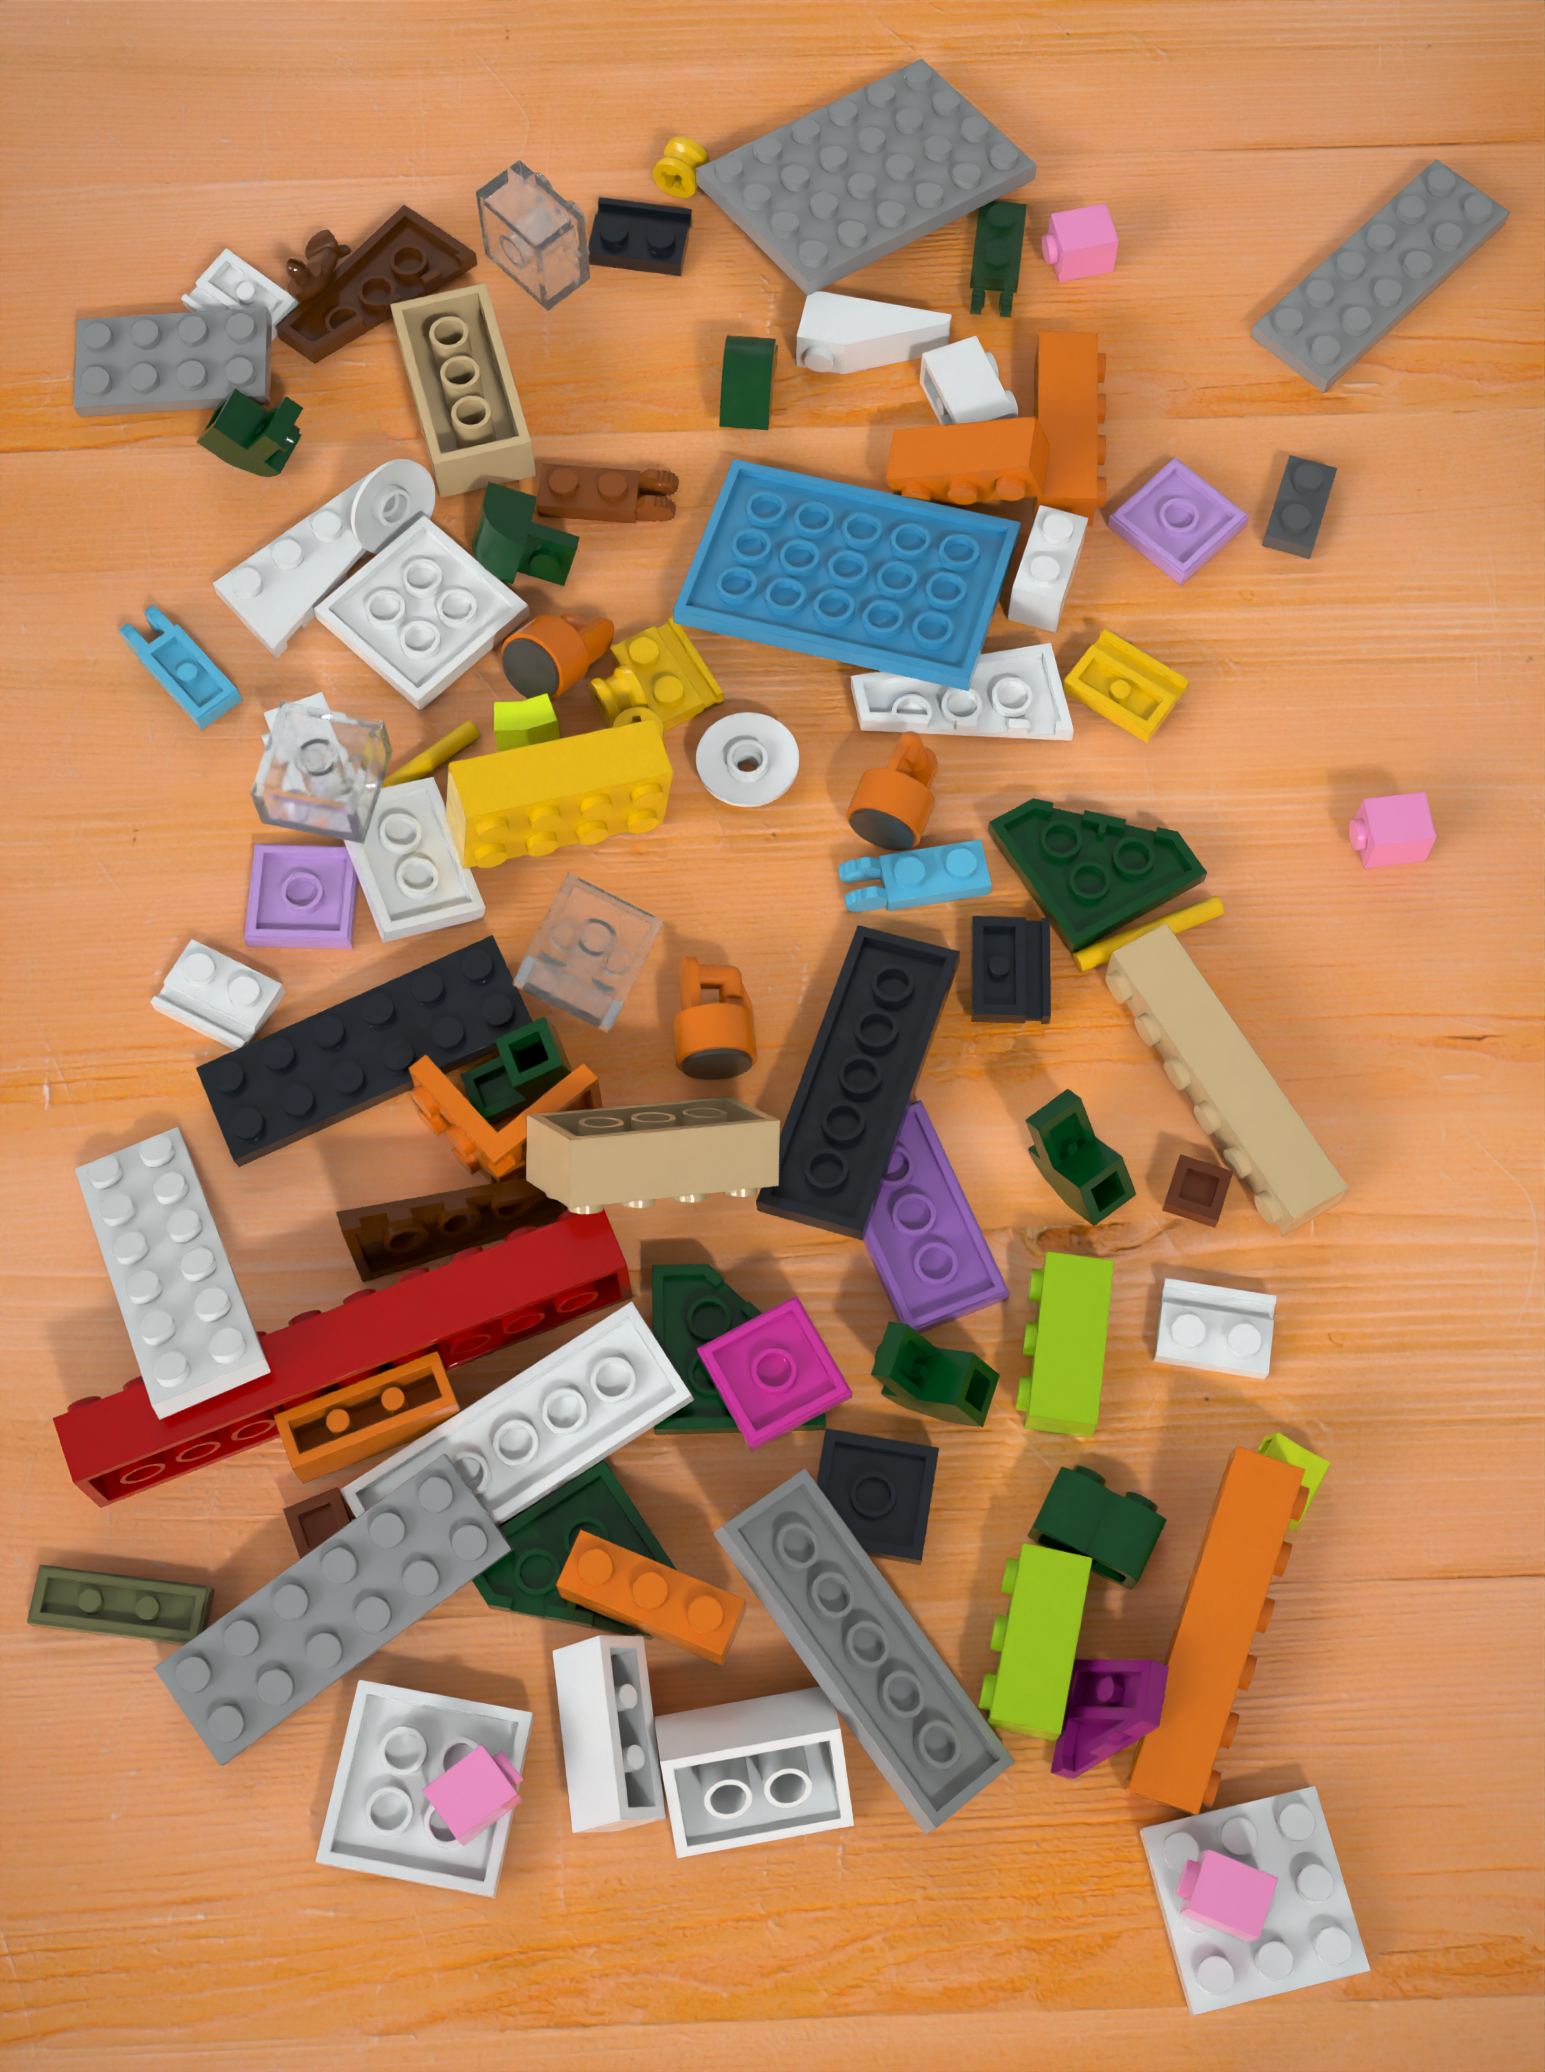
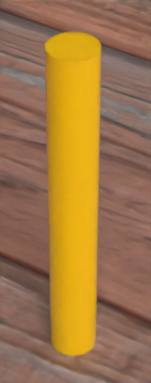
M468 719L369 791L420 780L481 736L479 730Z
M1215 895L1074 952V963L1079 972H1084L1110 961L1113 951L1167 923L1175 935L1224 915L1223 904L1219 897Z

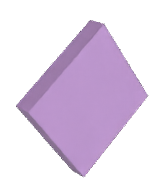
M1175 457L1109 516L1107 526L1182 586L1247 526L1249 515Z
M255 844L244 938L248 947L353 949L359 879L346 846Z

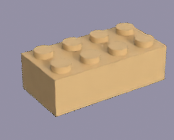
M486 283L390 304L399 347L440 498L486 488L488 482L499 485L536 476L531 439Z
M731 1096L528 1114L526 1181L544 1191L548 1198L556 1199L566 1205L570 1212L578 1214L598 1213L603 1210L604 1204L621 1203V1205L629 1208H648L655 1205V1199L670 1197L679 1202H702L707 1199V1193L724 1192V1194L734 1197H750L757 1194V1188L779 1185L780 1120Z

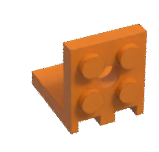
M424 1055L409 1067L415 1086L410 1091V1094L420 1107L417 1113L421 1120L435 1136L438 1137L443 1132L448 1136L455 1146L451 1150L469 1174L473 1175L479 1170L490 1184L526 1178L528 1114L603 1108L598 1078L582 1063L504 1128L496 1132L427 1055Z

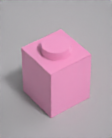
M1106 203L1050 214L1048 235L1042 236V253L1046 264H1053L1059 282L1114 272L1119 239Z
M1425 792L1363 799L1355 819L1350 820L1349 839L1352 849L1354 851L1360 850L1364 869L1424 862L1437 837Z
M481 1744L422 1789V1791L457 1841L465 1846L523 1801L514 1789V1786L523 1779L502 1750L491 1757L483 1744Z
M1206 1849L1198 1855L1196 1862L1187 1859L1183 1866L1175 1890V1895L1184 1898L1179 1914L1248 1943L1260 1937L1278 1877Z

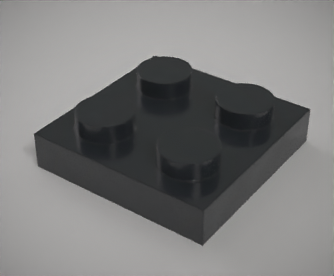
M826 1428L817 1478L818 1487L868 1556L921 1565L939 1448Z

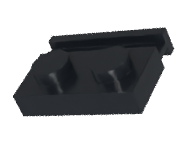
M599 197L598 211L595 214L587 249L588 264L681 276L689 241V230L693 222L692 209Z
M973 916L971 924V1022L1025 1024L1026 1020L1041 1021V1024H1049L1051 1018L1050 918H1042L1041 921H1026V917Z

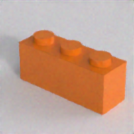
M1036 416L898 429L893 432L885 480L895 495L940 505L955 503L969 505L979 501L1003 499L1017 501L1026 497L1043 496L1050 445Z
M436 1351L276 1414L274 1419L291 1468L301 1482L305 1484L423 1437L460 1413L461 1409L439 1353Z
M580 1530L556 1584L560 1596L564 1599L721 1666L724 1665L746 1612L745 1599L583 1530Z

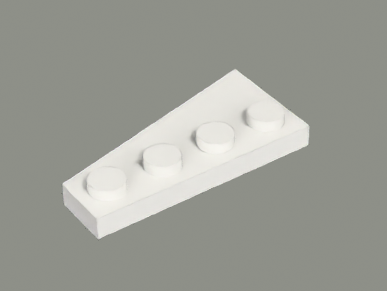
M372 472L213 583L216 594L276 660L288 648L287 640L299 627L304 629L316 616L314 608L324 600L331 590L334 592L348 579L347 572L360 558L366 559L371 553L358 543L353 534L351 511L359 488Z
M1051 643L981 654L969 691L883 671L851 676V690L860 729L863 731L904 733L913 731L924 734L1072 741L1074 729Z

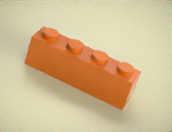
M1039 331L1034 370V416L1037 417L1050 445L1043 496L1033 497V524L1040 505L1087 517V526H1092L1096 507L1105 506L1106 477H1098V465H1104L1106 435H1098V424H1104L1106 394H1098V383H1104L1106 353H1098V333Z

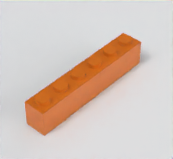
M1236 1446L1230 1453L1163 1663L1169 1666L1160 1725L1139 1739L1123 1790L1190 1815H1199L1201 1805L1212 1806L1221 1779V1772L1213 1770L1220 1746L1227 1749L1230 1748L1239 1721V1714L1231 1712L1237 1689L1247 1691L1257 1663V1657L1248 1654L1255 1631L1262 1634L1265 1633L1272 1616L1275 1600L1266 1597L1273 1575L1283 1576L1291 1554L1292 1543L1283 1541L1290 1519L1300 1520L1308 1499L1309 1488L1301 1485L1305 1469L1240 1446Z

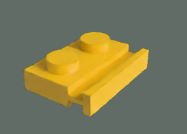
M673 616L667 619L668 623L658 628L652 626L610 647L611 658L615 665L619 667L627 664L634 672L646 696L648 709L654 711L661 718L664 732L704 713V708L714 703L717 706L724 703V692L681 625L674 623Z
M1104 628L1096 643L1089 647L1064 679L1062 687L1066 694L1145 743H1148L1174 709L1179 698L1187 692L1190 680Z

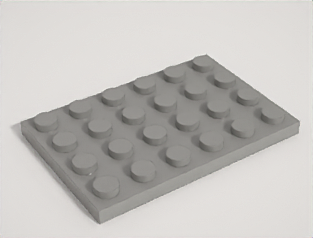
M920 59L696 168V184L808 296L1035 180L1037 165L923 59Z

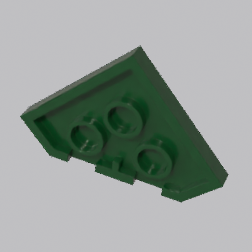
M1035 798L989 822L988 833L1045 916L1050 918V923L1071 954L1203 883L1207 875V871L1179 832L1157 827L1156 831L1126 825V819L1087 810L1082 815L1053 808L1054 803Z
M709 1264L652 1265L653 1335L694 1398L692 1402L655 1425V1435L741 1433L698 1357L697 1348L759 1316L762 1312L751 1302H746ZM825 1412L791 1431L825 1430Z
M603 1459L501 1526L499 1529L514 1550L472 1580L490 1609L627 1636H643L644 1639L652 1640L655 1637L562 1598L556 1584L580 1530L672 1569H677Z

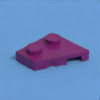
M1074 1659L1061 1735L1056 1740L1051 1773L1067 1779H1075L1158 1728L1165 1699L1169 1666L1154 1660Z

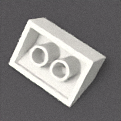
M821 1687L654 1717L660 1764L677 1858L854 1826L840 1724L835 1706Z

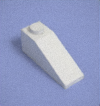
M816 291L806 298L797 333L796 366L806 367L815 372L847 374L922 358V353L949 345L951 314Z

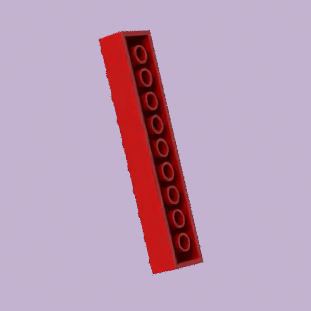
M604 1207L601 1212L594 1214H578L567 1210L559 1215L557 1222L539 1229L535 1226L519 1228L508 1234L504 1239L505 1242L485 1250L482 1247L465 1249L451 1258V1263L431 1271L429 1268L411 1270L400 1276L396 1285L378 1292L375 1289L360 1290L346 1297L343 1300L342 1306L324 1313L320 1310L301 1313L288 1322V1327L270 1334L258 1331L256 1333L271 1370L270 1373L160 1420L151 1405L142 1376L125 1383L123 1391L103 1399L100 1396H91L75 1401L67 1407V1413L52 1418L73 1483L95 1504L102 1508L281 1437L274 1415L436 1351L439 1353L445 1370L449 1371L633 1298L627 1263Z

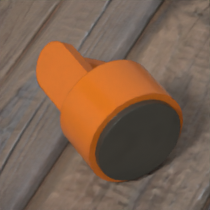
M568 613L562 614L559 617L549 614L537 616L509 636L503 643L501 662L505 675L511 685L524 697L530 699L547 693L550 702H553L585 677L589 665L608 651L614 637V624L611 620L603 617H596L594 620L589 621Z
M907 731L900 736L886 769L873 768L863 773L846 813V818L856 834L864 840L885 849L901 851L916 847L921 840L935 806V798L929 789L937 772L938 762L934 752L930 748L923 746L922 740L917 733Z
M683 956L679 969L681 1012L673 1019L677 1068L689 1077L704 1080L726 1079L747 1072L757 1062L753 1005L742 983L741 972L738 968L730 965H699L695 956ZM701 989H719L720 1003L702 1005Z

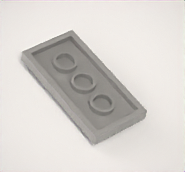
M267 307L77 319L73 408L80 417L217 408L218 404L235 388L258 405H270L272 316Z

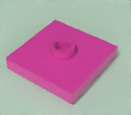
M797 1295L697 1348L698 1357L751 1452L852 1398L850 1387Z

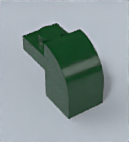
M727 335L722 369L719 427L769 429L772 417L773 381L778 354L776 339Z
M235 388L218 404L197 443L236 468L263 477L279 475L302 436L299 433L300 428L294 424L303 407L286 396L268 412Z
M488 482L472 537V549L479 563L497 578L511 584L514 583L516 574L519 572L564 586L577 551L579 536L531 522L536 496Z
M542 1017L495 1039L501 1056L460 1075L471 1105L491 1125L528 1108L573 1071L555 1026L545 1017Z
M1066 1089L1025 1120L1034 1145L1028 1148V1151L1036 1167L1061 1199L1093 1226L1097 1225L1137 1195L1123 1157L1095 1136L1082 1099L1071 1090Z
M888 1322L882 1343L876 1350L875 1363L871 1372L873 1377L884 1384L881 1394L894 1403L942 1421L982 1428L1000 1377L995 1370L973 1352L935 1347L908 1324Z

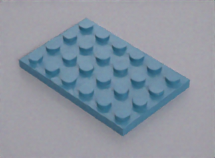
M733 459L673 609L674 623L969 691L1020 536L1021 522Z

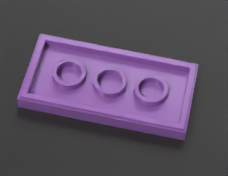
M919 1100L911 1103L863 1242L898 1322L908 1324L921 1334L1008 1299L1010 1293L922 1101Z

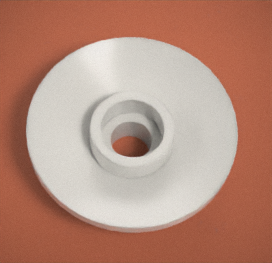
M396 459L381 465L366 478L356 494L351 511L352 531L362 547L369 552L379 554L422 516L425 515L430 520L435 505V485L426 468L410 459Z
M736 713L718 720L703 734L697 747L696 767L702 784L714 797L734 806L756 807L778 799L791 787L799 769V750L791 732L776 719L759 713ZM750 763L755 765L757 769L751 772H744L739 770V767Z

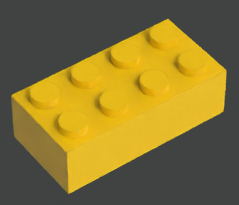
M655 719L450 762L448 766L446 818L462 868L466 869L475 866L492 868L502 864L506 859L528 854L532 857H541L564 846L577 843L589 846L600 843L607 837L626 832L643 834L649 832L664 822L674 772Z

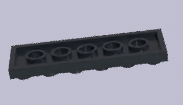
M857 926L780 1135L779 1185L760 1189L756 1200L757 1211L864 1240L960 962V951Z
M491 935L197 1067L196 1070L233 1161L238 1167H241L415 1088L409 1067L424 1055H427L441 1072L446 1074L497 1051L498 1047L495 1039L533 1021L494 936Z

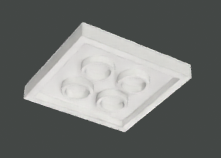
M425 515L314 608L318 621L419 711L425 708L530 616L529 606L497 577L487 571L475 558Z
M359 1680L315 1862L496 1898L515 1807L467 1845L463 1846L454 1837L422 1789L481 1744H483L491 1757L502 1750L522 1777L534 1714L522 1710ZM520 1782L516 1786H514V1789L517 1793L519 1791Z
M1315 1786L1145 1827L1140 1830L1190 2016L1371 1971ZM1210 1849L1278 1877L1259 1939L1248 1943L1179 1914L1184 1898L1175 1895V1890L1187 1859L1196 1862L1200 1853Z

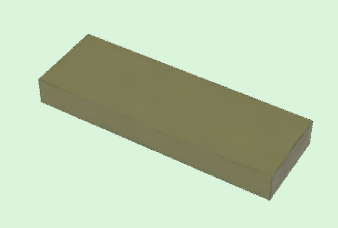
M40 1565L27 1623L34 1627L184 1646L207 1629L215 1590L211 1586Z

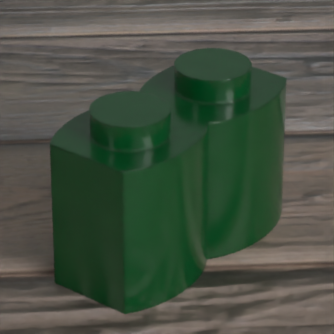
M1079 1465L1074 1466L1073 1470L1061 1467L1027 1536L1045 1548L1092 1558L1091 1571L1111 1582L1132 1590L1138 1583L1167 1520L1156 1513L1157 1505L1148 1498L1133 1492H1127L1125 1497L1113 1493L1104 1486L1105 1479L1095 1471Z

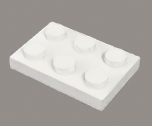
M434 777L334 799L332 811L383 943L484 917L486 907L470 868H462L446 818V807Z

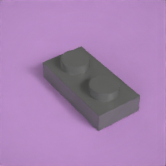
M1289 455L1262 546L1310 559L1337 468Z

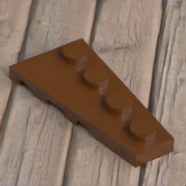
M403 205L333 272L328 286L320 295L299 304L276 326L278 337L315 364L393 317L390 304L425 297L477 266L476 253L406 205Z
M526 1178L343 1210L336 1213L342 1234L361 1280L366 1282L452 1255L468 1248L505 1238L511 1232L522 1227L535 1226L537 1228L556 1222L559 1215L567 1211L568 1207L556 1199L548 1198L544 1191L526 1181Z

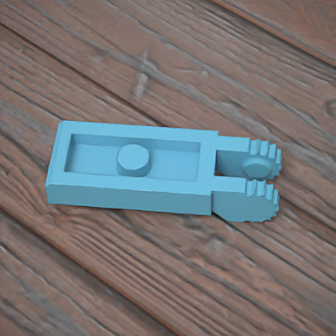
M152 605L144 611L148 624L160 635L150 644L129 623L118 630L127 646L139 658L140 663L201 730L242 701L239 691L183 629L178 624L174 626L156 606Z
M981 839L878 856V859L870 856L862 857L857 860L853 859L845 863L843 862L842 865H839L840 868H838L840 879L844 883L881 879L882 887L859 888L845 895L844 900L847 911L850 910V912L853 911L855 913L887 908L888 911L986 896L991 894L992 888Z

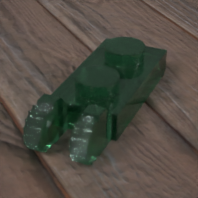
M992 201L979 208L970 288H973L970 314L981 315V310L985 304L986 293L984 290L1002 291L998 307L1000 317L1011 318L1013 293H1017L1027 204Z

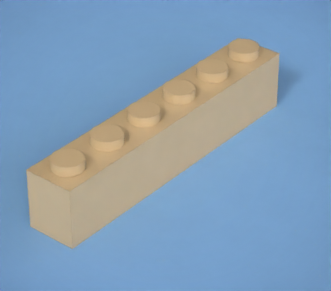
M1167 923L1113 951L1106 972V983L1112 996L1119 1003L1125 1002L1136 1017L1134 1020L1135 1027L1141 1039L1148 1046L1154 1045L1165 1060L1164 1069L1170 1082L1176 1089H1184L1195 1105L1193 1110L1199 1125L1207 1134H1215L1225 1149L1223 1155L1229 1169L1233 1171L1234 1176L1238 1179L1244 1178L1254 1192V1203L1262 1218L1270 1225L1275 1223L1281 1234L1285 1236L1336 1207L1349 1187Z

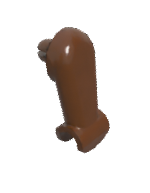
M328 229L315 234L309 240L306 247L305 255L308 260L306 265L296 258H290L287 261L286 270L291 278L287 291L292 298L299 302H306L320 295L328 286L338 260L351 253L349 246L345 244L338 245L334 235Z

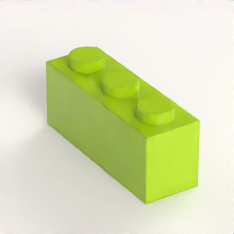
M1047 1251L1042 1269L1032 1268L1028 1301L1038 1303L1036 1323L1026 1321L1022 1344V1355L1032 1356L1030 1377L1020 1376L1016 1398V1410L1026 1411L1024 1429L1092 1438L1098 1425L1114 1260Z
M1027 1543L1022 1544L1017 1559L1007 1557L1000 1592L1011 1594L1007 1616L996 1614L989 1646L990 1650L1000 1652L996 1674L985 1672L978 1708L988 1710L987 1723L991 1728L1056 1742L1061 1735L1092 1558Z

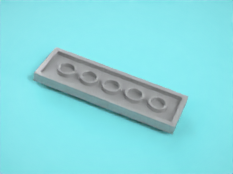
M1436 159L1253 325L1251 338L1324 393L1506 224L1510 212Z
M442 1454L154 1667V1669L220 1766L226 1765L514 1550V1548L447 1454Z
M806 1468L713 1533L924 1834L939 1827L1015 1762Z

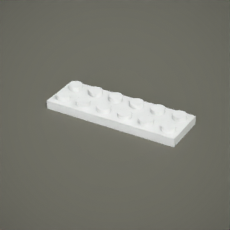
M179 1127L75 1168L147 1393L159 1420L270 1373L271 1370Z
M630 1302L340 1489L357 1518L442 1454H447L494 1522L500 1527L692 1402L694 1398L633 1302Z

